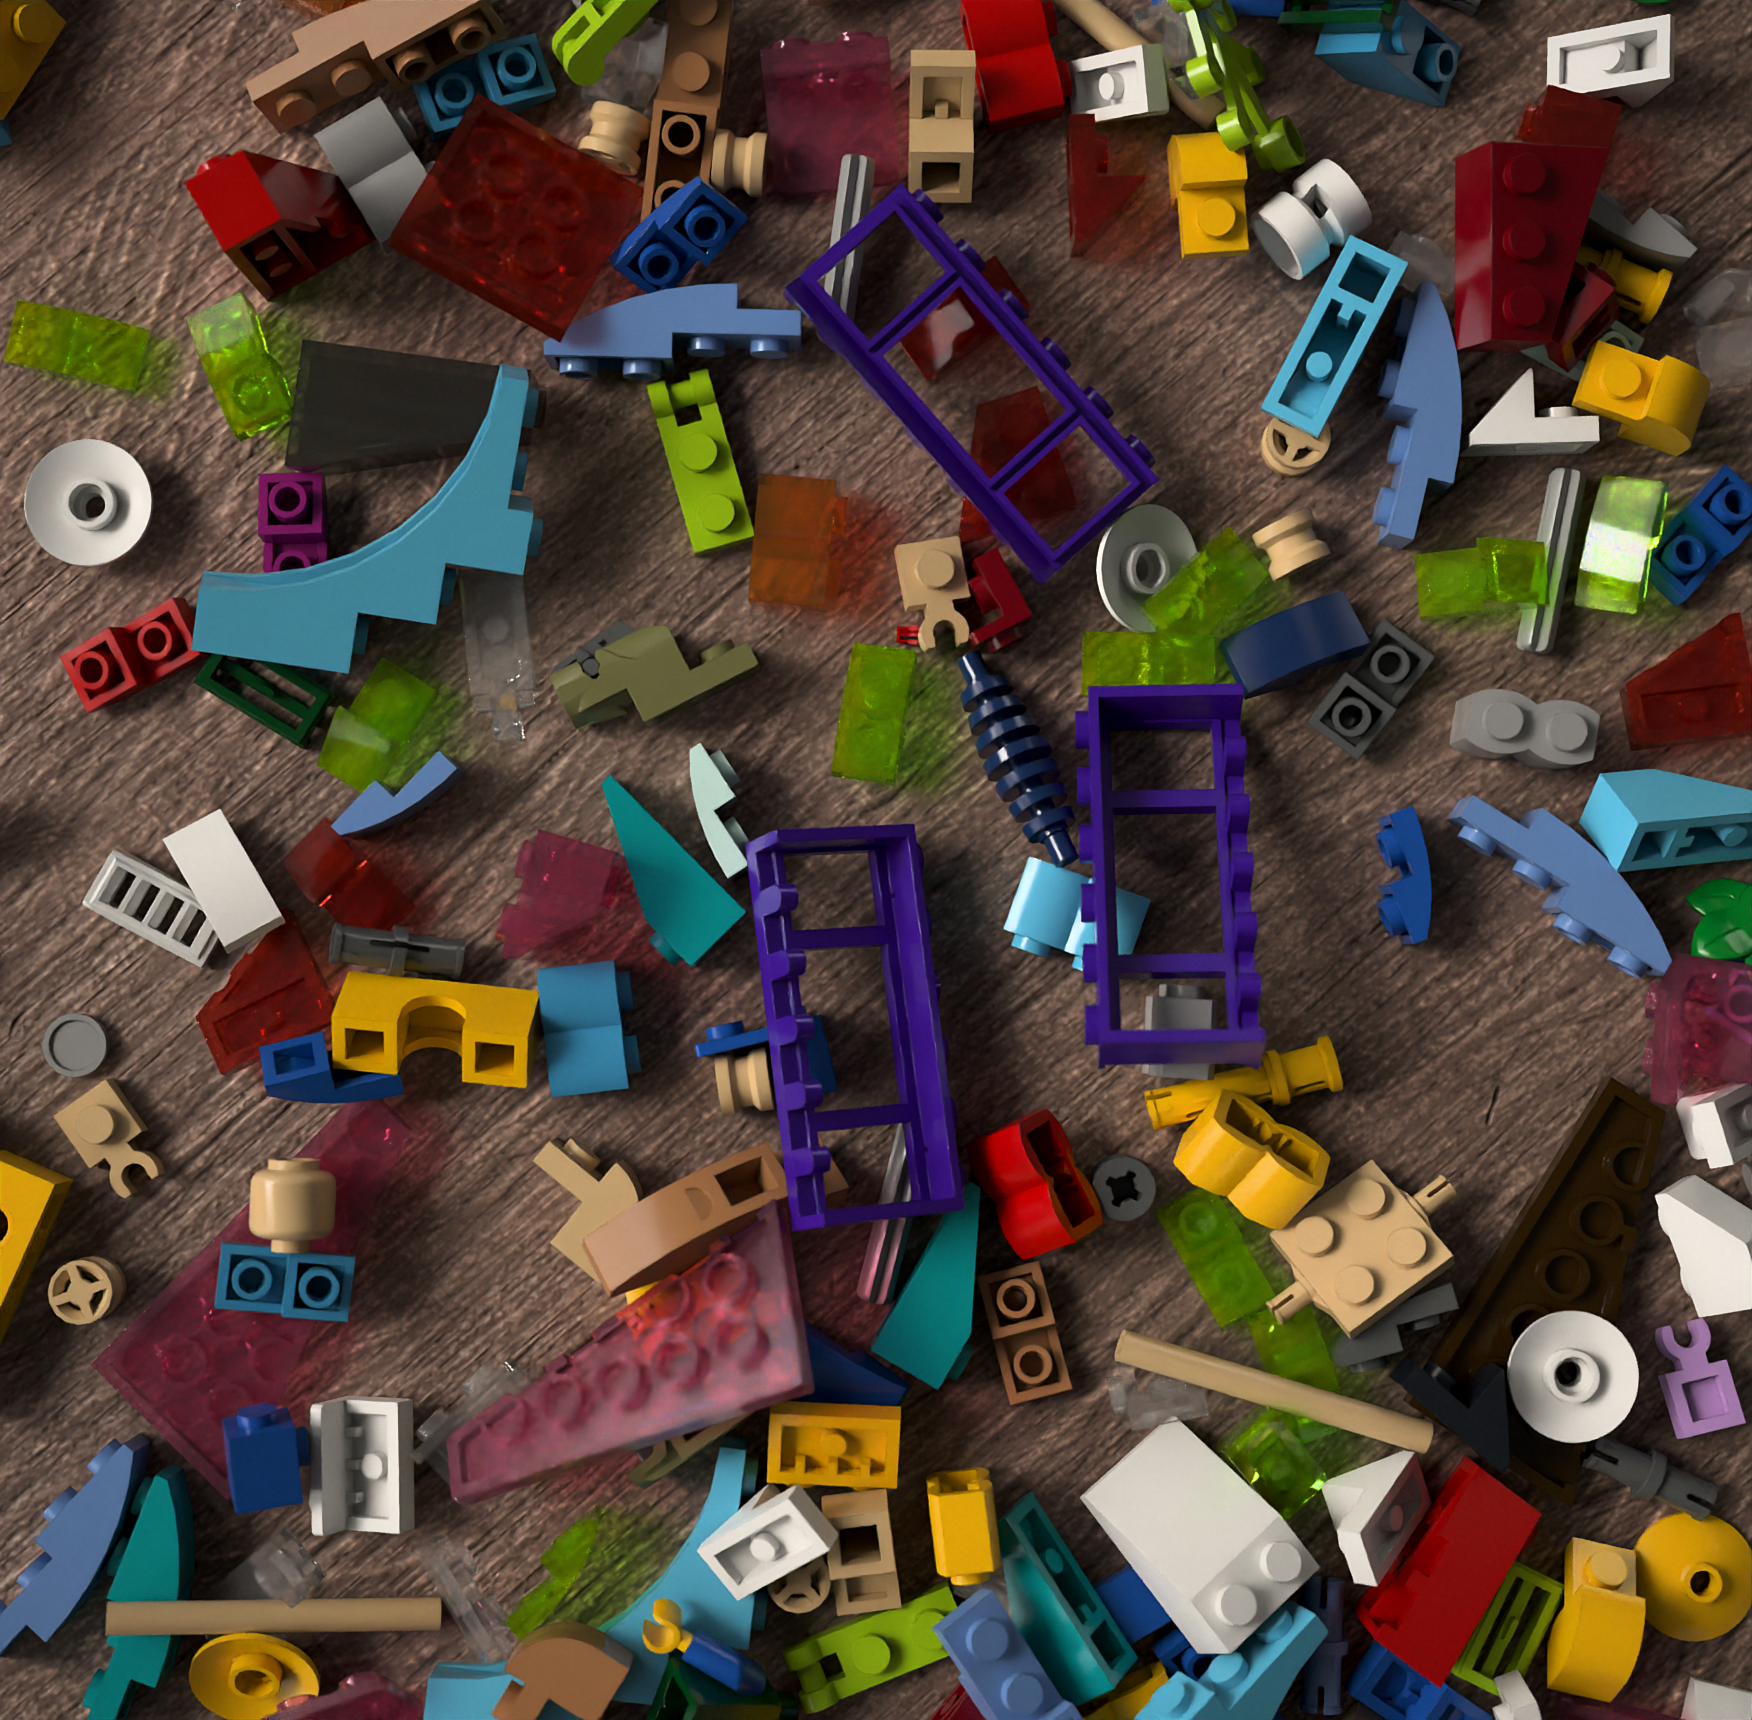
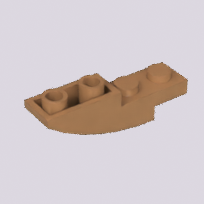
M368 0L326 15L292 32L299 52L244 83L252 102L281 135L295 126L307 123L315 115L340 101L363 92L368 86L386 77L397 93L413 85L420 84L428 80L434 73L465 56L481 51L489 43L508 32L488 0Z
M668 0L657 99H654L640 223L671 195L696 177L700 176L711 185L716 129L721 128L731 52L729 41L734 0Z
M819 1137V1146H824L823 1142ZM768 1142L708 1165L644 1198L585 1237L582 1247L609 1298L727 1257L731 1242L791 1221L782 1150L773 1153ZM831 1157V1168L828 1172L823 1173L827 1208L844 1202L849 1190L847 1182Z

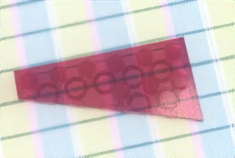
M383 1099L346 1103L293 1157L321 1159V1169L331 1172L336 1178L335 1226L329 1236L311 1240V1249L353 1254L413 1131ZM250 1202L91 1364L228 1501L231 1499L221 1419L237 1416L238 1410L254 1404H273L278 1407L320 1321L284 1318L281 1316V1313L214 1308L222 1240L271 1245V1239L257 1237L250 1231Z
M772 1199L756 1211L758 1219L734 1237L727 1233L707 1247L710 1254L680 1276L671 1273L593 1330L591 1334L594 1339L569 1357L563 1353L543 1367L545 1375L516 1396L508 1392L448 1436L447 1449L451 1500L468 1506L813 1392L814 1384L786 1207L776 1199Z

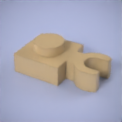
M959 536L897 545L894 555L905 612L922 609L924 611L925 619L918 631V641L924 653L934 650L935 638L933 636V628L941 625L952 630L956 648L964 647L968 642L969 627L965 618L954 610V604L967 603L970 598Z
M113 1078L105 1079L53 1116L89 1169L98 1167L107 1160L111 1166L109 1174L110 1183L119 1196L126 1199L138 1193L128 1177L129 1169L133 1164L136 1163L143 1166L151 1179L159 1178L165 1173L163 1163L159 1157L150 1151L140 1150L134 1140L149 1129Z

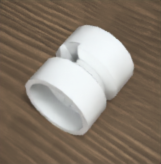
M1321 159L1295 179L1292 184L1293 194L1287 192L1277 193L1255 210L1250 217L1253 230L1264 250L1282 271L1296 280H1301L1330 256L1329 245L1335 247L1345 246L1350 235L1358 236L1372 223L1370 208L1358 186L1339 165L1329 159Z

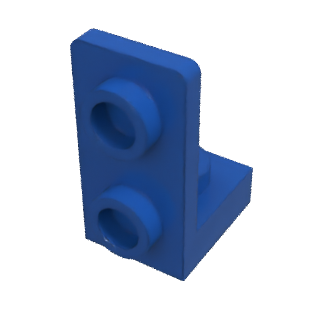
M803 1005V1014H807L805 1005ZM821 1014L812 1016L815 1033L813 1039L806 1041L811 1080H818L821 1083L823 1094L838 1091V1085ZM743 1020L705 1029L708 1041L695 1044L694 1047L698 1058L769 1041L768 1030L765 1027L745 1032Z

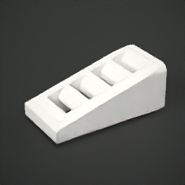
M114 849L110 853L82 903L103 917L200 968H205L220 942L207 918L191 945L182 941L181 939L198 909L202 910L191 888L124 850ZM130 872L136 875V878L121 904L118 905L113 900ZM153 884L160 888V891L143 919L135 913ZM177 897L185 902L168 932L159 928Z

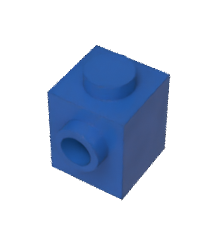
M254 1404L238 1410L237 1416L221 1419L229 1492L236 1515L303 1503L299 1467L311 1465L309 1440L305 1426L295 1428L288 1408L277 1409L273 1404Z

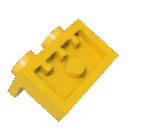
M771 1401L767 1483H783L789 1487L799 1484L802 1489L815 1485L847 1486L856 1491L879 1488L897 1489L901 1407Z

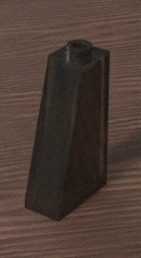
M303 339L284 466L292 473L323 472L326 477L465 456L488 413L500 366ZM527 369L529 378L528 388L538 389L539 383L532 370ZM539 390L533 428L542 429L547 405V393L544 390ZM521 427L518 447L530 446L533 428Z

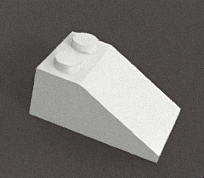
M1175 1415L1169 1416L1079 1497L1198 1654H1231L1320 1568L1282 1516Z

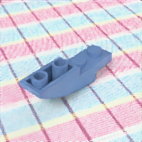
M1422 281L1409 299L1401 297L1398 302L1391 327V335L1400 337L1395 360L1388 358L1385 360L1376 392L1377 396L1385 398L1381 417L1405 423V427L1397 425L1393 431L1387 452V463L1395 464L1390 488L1381 487L1372 517L1373 524L1381 525L1377 544L1397 549H1403L1414 540L1425 492L1440 495L1454 483L1460 450L1462 395L1456 345L1448 315L1436 285L1426 281Z
M738 283L701 284L671 288L624 300L602 308L570 324L544 342V357L550 369H560L559 375L569 379H594L598 377V370L623 371V377L626 379L654 381L661 378V372H676L677 347H686L687 354L705 358L721 357L725 355V348L750 349V355L756 358H785L788 356V350H802L801 310L740 309L741 299Z
M1474 795L1459 799L1446 820L1461 829L1457 838L1471 849L1490 857L1493 851H1496L1515 863L1511 870L1512 873L1524 882L1540 890H1545L1548 884L1554 887L1541 909L1556 918L1552 925L1556 931L1584 946L1587 945L1589 940L1597 943L1611 952L1607 962L1633 978L1640 980L1644 973L1648 976H1661L1669 973L1674 964L1661 934L1646 908L1624 878L1614 870L1597 849L1575 830L1542 807L1526 811L1518 823Z
M142 1433L131 1438L123 1445L116 1438L109 1442L88 1464L87 1468L94 1476L79 1492L71 1486L68 1487L42 1514L49 1524L34 1541L46 1552H43L16 1580L24 1590L11 1604L7 1606L0 1599V1658L29 1627L44 1642H47L56 1635L84 1605L107 1572L109 1561L117 1544L127 1533L134 1515L131 1514V1507L136 1493L145 1478L150 1440Z
M985 1587L980 1588L932 1627L961 1672L957 1677L985 1720H1083L1074 1704L1061 1698L993 1590Z

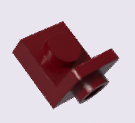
M1575 261L1566 289V293L1574 299L1563 300L1551 341L1545 343L1548 359L1567 373L1620 317L1615 281L1605 270L1592 262H1587L1585 266H1582Z
M997 547L974 559L971 569L975 577L967 581L970 591L983 614L994 611L998 618L969 634L968 643L973 652L987 646L991 654H995L1017 643L1025 637L1021 627L1029 624L1032 613Z

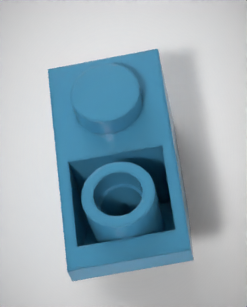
M1401 0L1391 32L1320 33L1314 55L1351 83L1430 106H1444L1451 80L1457 70L1461 47L1406 0ZM1383 3L1361 4L1359 7H1341L1338 4H1330L1327 11L1381 9Z

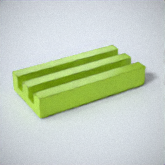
M1516 1559L1451 1672L1500 1697L1492 1677L1508 1643L1515 1633L1519 1620L1535 1587L1538 1586L1544 1590L1504 1672L1506 1674L1518 1669L1524 1679L1564 1595V1583ZM1517 1576L1521 1579L1476 1670L1473 1666Z

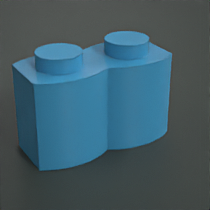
M617 959L537 969L539 1001L552 1098L630 1088V1074L642 1072L638 1036H626L623 1010L634 1009L630 971L618 972Z

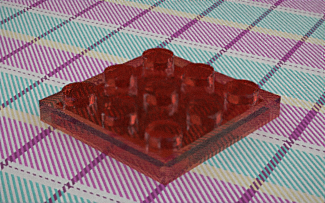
M477 93L393 229L388 246L561 343L643 198L644 188Z

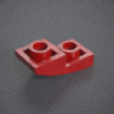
M171 598L123 627H108L59 656L87 713L97 712L131 697L210 656L211 653L191 650L195 617L185 598Z

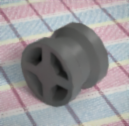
M1122 1153L1108 1155L1096 1163L1089 1175L1088 1181L1097 1196L1101 1211L1109 1218L1118 1221L1134 1220L1144 1215L1153 1204L1156 1194L1155 1179L1149 1168L1135 1157Z

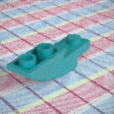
M170 1464L157 1473L154 1479L147 1476L136 1493L131 1507V1514L139 1517L130 1539L123 1537L119 1541L109 1561L106 1574L115 1578L107 1599L115 1602L191 1601L195 1571V1530L191 1497L184 1468ZM184 1635L108 1636L106 1644L115 1649L106 1671L99 1668L86 1690L82 1706L91 1709L87 1720H126L139 1684L142 1683L156 1688L172 1672Z

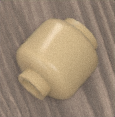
M269 1158L268 1168L257 1171L251 1179L250 1231L257 1237L271 1239L272 1252H311V1240L329 1236L335 1226V1176L331 1172L321 1169V1159Z

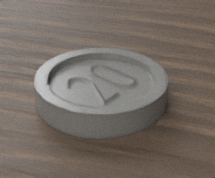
M74 1013L59 1017L48 1027L43 1038V1054L47 1063L54 1071L68 1077H82L94 1073L104 1064L109 1054L110 1040L105 1027L96 1018L87 1014Z

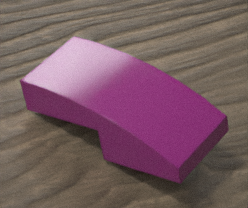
M323 472L259 474L258 536L263 541V573L307 568L331 560L327 493Z

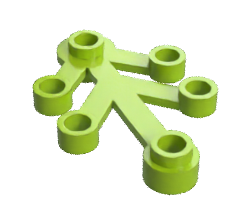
M1168 0L1170 6L1177 14L1185 12L1198 56L1186 63L1187 75L1194 91L1200 98H1205L1220 90L1223 91L1228 111L1217 115L1216 122L1221 139L1228 150L1233 152L1252 143L1256 160L1265 172L1275 169L1278 173H1282L1304 163L1306 154L1303 141L1292 119L1284 115L1271 121L1253 89V86L1265 81V71L1258 53L1252 46L1245 47L1226 34L1237 27L1236 17L1229 0ZM1251 121L1258 132L1257 135H1254V130Z

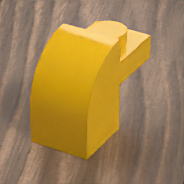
M1219 131L1172 135L1167 145L1171 209H1178L1182 260L1246 255L1249 245L1244 185L1248 180L1244 147L1233 152L1229 151L1222 141Z
M1598 340L1590 348L1571 405L1621 422L1618 437L1677 457L1691 447L1711 388V382L1701 371L1674 357L1666 355L1658 361Z
M1572 1537L1564 1548V1608L1547 1629V1689L1610 1703L1629 1680L1642 1642L1646 1610V1598L1636 1596V1551Z

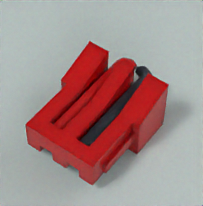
M897 626L896 643L918 646L919 626Z

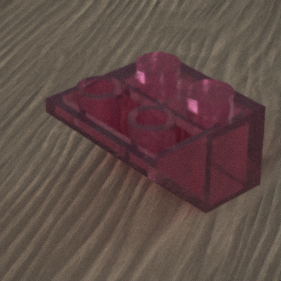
M538 829L535 842L524 841L516 863L514 877L523 879L517 903L511 904L507 902L499 919L495 939L504 942L501 956L512 960L530 961L607 919L625 863V857L612 850Z

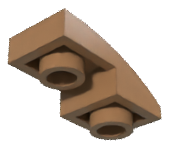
M1039 1261L978 1276L977 1281L1010 1407L1072 1391Z

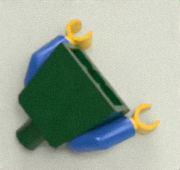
M663 1598L654 1602L652 1615L663 1626H658L652 1621L644 1620L642 1635L646 1647L650 1651L659 1654L668 1653L677 1648L684 1652L683 1656L669 1658L646 1720H798V1706L793 1694L786 1690L775 1692L759 1663L733 1650L699 1629L695 1635L683 1629L682 1610L672 1600Z

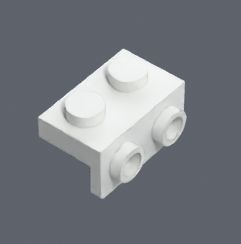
M349 1395L313 1404L310 1409V1425L308 1429V1440L311 1446L309 1506L312 1512L313 1535L328 1536L344 1530L401 1534L415 1529L413 1399Z

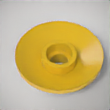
M1673 1513L1653 1523L1644 1531L1635 1544L1633 1551H1636V1596L1646 1598L1645 1619L1665 1635L1679 1640L1695 1642L1714 1639L1733 1629L1749 1611L1752 1605V1550L1744 1537L1724 1520L1709 1514L1700 1522L1692 1519L1686 1513ZM1699 1571H1707L1709 1575L1708 1586L1703 1591L1693 1592L1690 1586L1692 1576Z
M234 1633L209 1641L197 1651L189 1670V1683L196 1698L211 1712L227 1720H297L307 1714L315 1705L321 1683L315 1664L302 1650L282 1639L258 1633Z

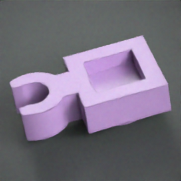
M1703 1318L1687 1321L1688 1330L1691 1333V1343L1687 1348L1681 1347L1676 1343L1671 1326L1655 1330V1342L1659 1351L1666 1358L1672 1360L1675 1372L1659 1375L1658 1378L1677 1439L1746 1423L1727 1359L1708 1363L1706 1351L1710 1346L1711 1334Z

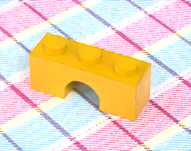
M348 971L331 1016L333 1068L398 1075L401 1063L408 1054L422 1048L439 1047L452 1050L462 1057V1082L527 1088L539 1044V992L537 990Z

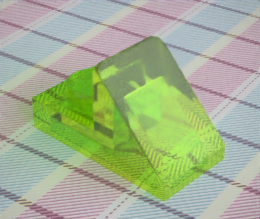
M1479 537L1476 538L1477 547L1414 555L1421 621L1550 607L1544 542Z
M382 656L350 708L347 710L339 706L336 710L316 765L361 793L374 780L383 783L440 692Z
M1258 1405L1214 1447L1217 1453L1282 1516L1285 1522L1322 1488L1323 1483L1329 1480L1282 1418L1269 1406Z

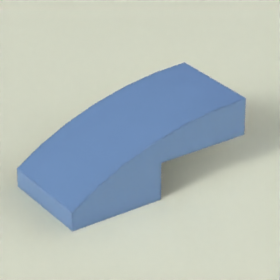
M438 751L398 794L387 784L374 780L331 827L339 835L351 839L391 827L432 804L451 789L466 772L448 755Z

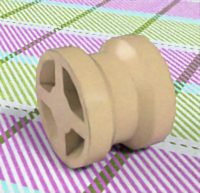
M608 101L594 102L590 112L593 126L590 135L581 138L578 154L583 159L602 169L622 175H636L641 164L638 150L641 142L650 138L651 121L641 113L626 106Z
M717 128L713 147L711 186L721 194H725L731 188L744 189L750 197L762 198L767 170L768 133L755 132L749 138L736 137L730 129Z
M1274 417L1263 432L1260 442L1261 455L1267 466L1277 474L1287 477L1301 476L1312 470L1328 451L1331 441L1330 426L1326 423L1321 434L1316 438ZM1279 435L1285 437L1286 443H1287V445H1288L1287 450H1286V446H1285V444H1284V439L1281 438V437H1279Z
M1310 508L1290 514L1252 535L1257 548L1266 550L1271 563L1268 571L1273 582L1302 571L1331 555L1327 543L1318 540L1312 529L1315 518Z
M766 1046L753 1048L747 1056L734 1057L728 1052L714 1054L718 1094L723 1116L736 1115L741 1107L755 1106L760 1111L774 1109Z
M91 1255L70 1261L60 1267L50 1280L48 1288L49 1304L55 1314L65 1322L76 1325L92 1323L116 1311L122 1303L126 1292L125 1276L119 1265L108 1257ZM86 1277H87V1278H91V1279H93L95 1282L92 1283L90 1280L85 1279V1278H86Z
M825 1552L809 1561L805 1567L800 1566L767 1584L768 1593L774 1603L785 1611L797 1614L810 1612L820 1606L828 1596L831 1585L827 1553Z

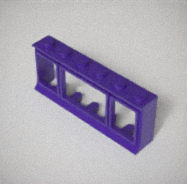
M900 183L892 193L800 276L784 287L783 297L791 306L794 303L798 305L819 329L818 334L833 352L838 351L862 378L861 383L876 401L881 400L905 427L903 431L914 445L920 450L923 448L948 476L946 480L962 498L966 497L990 524L988 528L1004 546L1008 545L1030 569L1031 573L1029 576L1036 584H1045L1057 570L1153 484L1159 481V478L1150 469L1156 463V460L1145 445L1134 435L1130 434L1124 439L1108 421L1114 415L1113 410L1093 387L1088 385L1082 391L1066 373L1072 364L1059 346L1049 337H1045L1040 342L1023 322L1029 318V314L1020 301L1006 288L1001 289L997 293L980 274L987 267L973 247L962 238L954 244L938 225L944 217L934 202L922 190L917 189L911 194ZM895 213L944 269L945 273L869 341L818 282ZM958 288L964 292L1066 410L991 478L988 477L883 357ZM1080 426L1130 484L1053 551L1003 493Z
M1243 683L1088 686L1087 711H1075L1076 749H1088V767H1077V806H1090V825H1079L1078 830L1079 864H1092V883L1080 884L1081 923H1094V943H1082L1083 983H1096V1005H1084L1085 1045H1098V1069H1105V1065L1241 1063L1258 1070L1260 1069L1266 1039L1265 1028H1259L1258 1020L1261 1000V975L1255 972L1254 955L1258 926L1257 913L1252 912L1251 907L1254 859L1253 852H1248L1247 830L1250 818L1249 794H1244L1243 775L1246 763V737L1241 736L1240 716L1244 697ZM1211 729L1214 789L1112 791L1110 731ZM1215 814L1223 953L1118 955L1113 815ZM1225 978L1227 1029L1121 1030L1119 979Z
M915 824L777 829L746 843L747 866L792 1232L965 1210L963 1194L966 1189V1175L962 1164L958 1160L955 1137L958 1114L956 1104L949 1091L946 1068L949 1060V1045L941 1030L938 1007L941 984L936 970L933 969L930 946L932 917L924 901L921 878L924 869V855L916 840ZM868 853L877 925L793 931L790 912L797 908L799 896L796 886L794 884H787L784 857ZM880 947L900 1104L815 1112V1107L820 1106L822 1103L823 1089L818 1080H811L806 1041L813 1039L815 1025L810 1014H803L798 976L803 975L807 967L804 951ZM902 1124L912 1201L827 1210L823 1173L828 1172L831 1168V1155L826 1146H819L818 1132Z

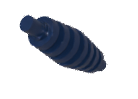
M979 651L964 655L957 662L967 683L966 689L960 695V700L964 711L971 713L968 717V724L971 733L979 736L975 745L979 757L987 759L983 764V769L988 780L998 782L995 790L1003 802H1013L1008 810L1014 820L1018 823L1028 822L1023 827L1022 832L1030 843L1045 844L1056 868L1073 863L1079 858V855L1068 832L1070 831L1069 828L1076 822L1071 806H1061L1067 800L1068 795L1062 782H1055L1060 772L1056 760L1048 758L1052 748L1046 736L1037 735L1040 727L1031 715H1023L1026 711V706L1018 695L1010 694L1013 686L1005 675L990 674Z

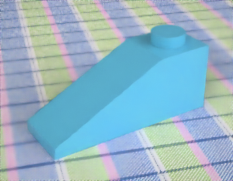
M1349 236L1260 408L1261 411L1316 438L1319 437L1404 279L1408 262L1355 236Z
M1658 769L1600 773L1579 820L1580 825L1616 872L1752 859V790Z

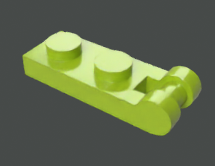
M586 0L557 30L551 44L553 53L561 65H563L571 80L580 86L593 85L599 81L605 68L603 58L623 37L635 34L645 24L650 9L659 0Z
M707 368L689 373L690 379L666 386L665 380L646 385L696 557L756 540ZM698 403L702 420L678 427L673 410Z
M948 1580L901 1599V1608L865 1613L785 1647L781 1652L788 1670L796 1671L801 1683L802 1690L798 1693L805 1713L812 1714L822 1711L843 1698L950 1656L932 1629L933 1626L958 1607ZM837 1653L843 1671L826 1678L819 1660Z

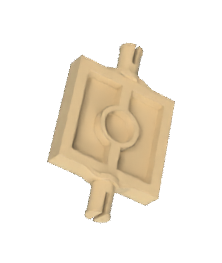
M1371 1159L1298 1212L1282 1230H1274L1270 1233L1272 1243L1291 1265L1296 1282L1272 1300L1267 1301L1266 1306L1283 1326L1286 1321L1313 1303L1317 1308L1330 1314L1350 1340H1352L1455 1264L1454 1255L1432 1231L1428 1217L1452 1199H1456L1458 1197L1456 1191L1450 1183L1447 1184V1179L1444 1176L1439 1175L1437 1179L1411 1197L1408 1193L1395 1187Z

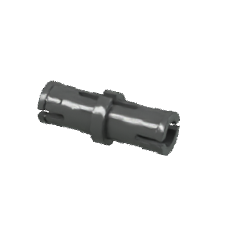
M335 922L330 941L329 963L386 969V974L390 976L401 977L403 971L458 979L464 962L465 941L463 938L451 939L408 933L407 926L393 925L391 931L343 925L342 923Z
M1606 1434L1589 1442L1595 1444L1597 1450L1610 1456H1605L1586 1447L1585 1452L1582 1451L1580 1459L1582 1467L1592 1469L1629 1486L1631 1494L1641 1500L1648 1501L1654 1498L1690 1515L1692 1519L1697 1521H1703L1711 1510L1701 1505L1702 1502L1699 1499L1688 1494H1693L1711 1504H1714L1716 1501V1483L1708 1480L1705 1481L1667 1463V1457L1654 1449L1643 1452Z

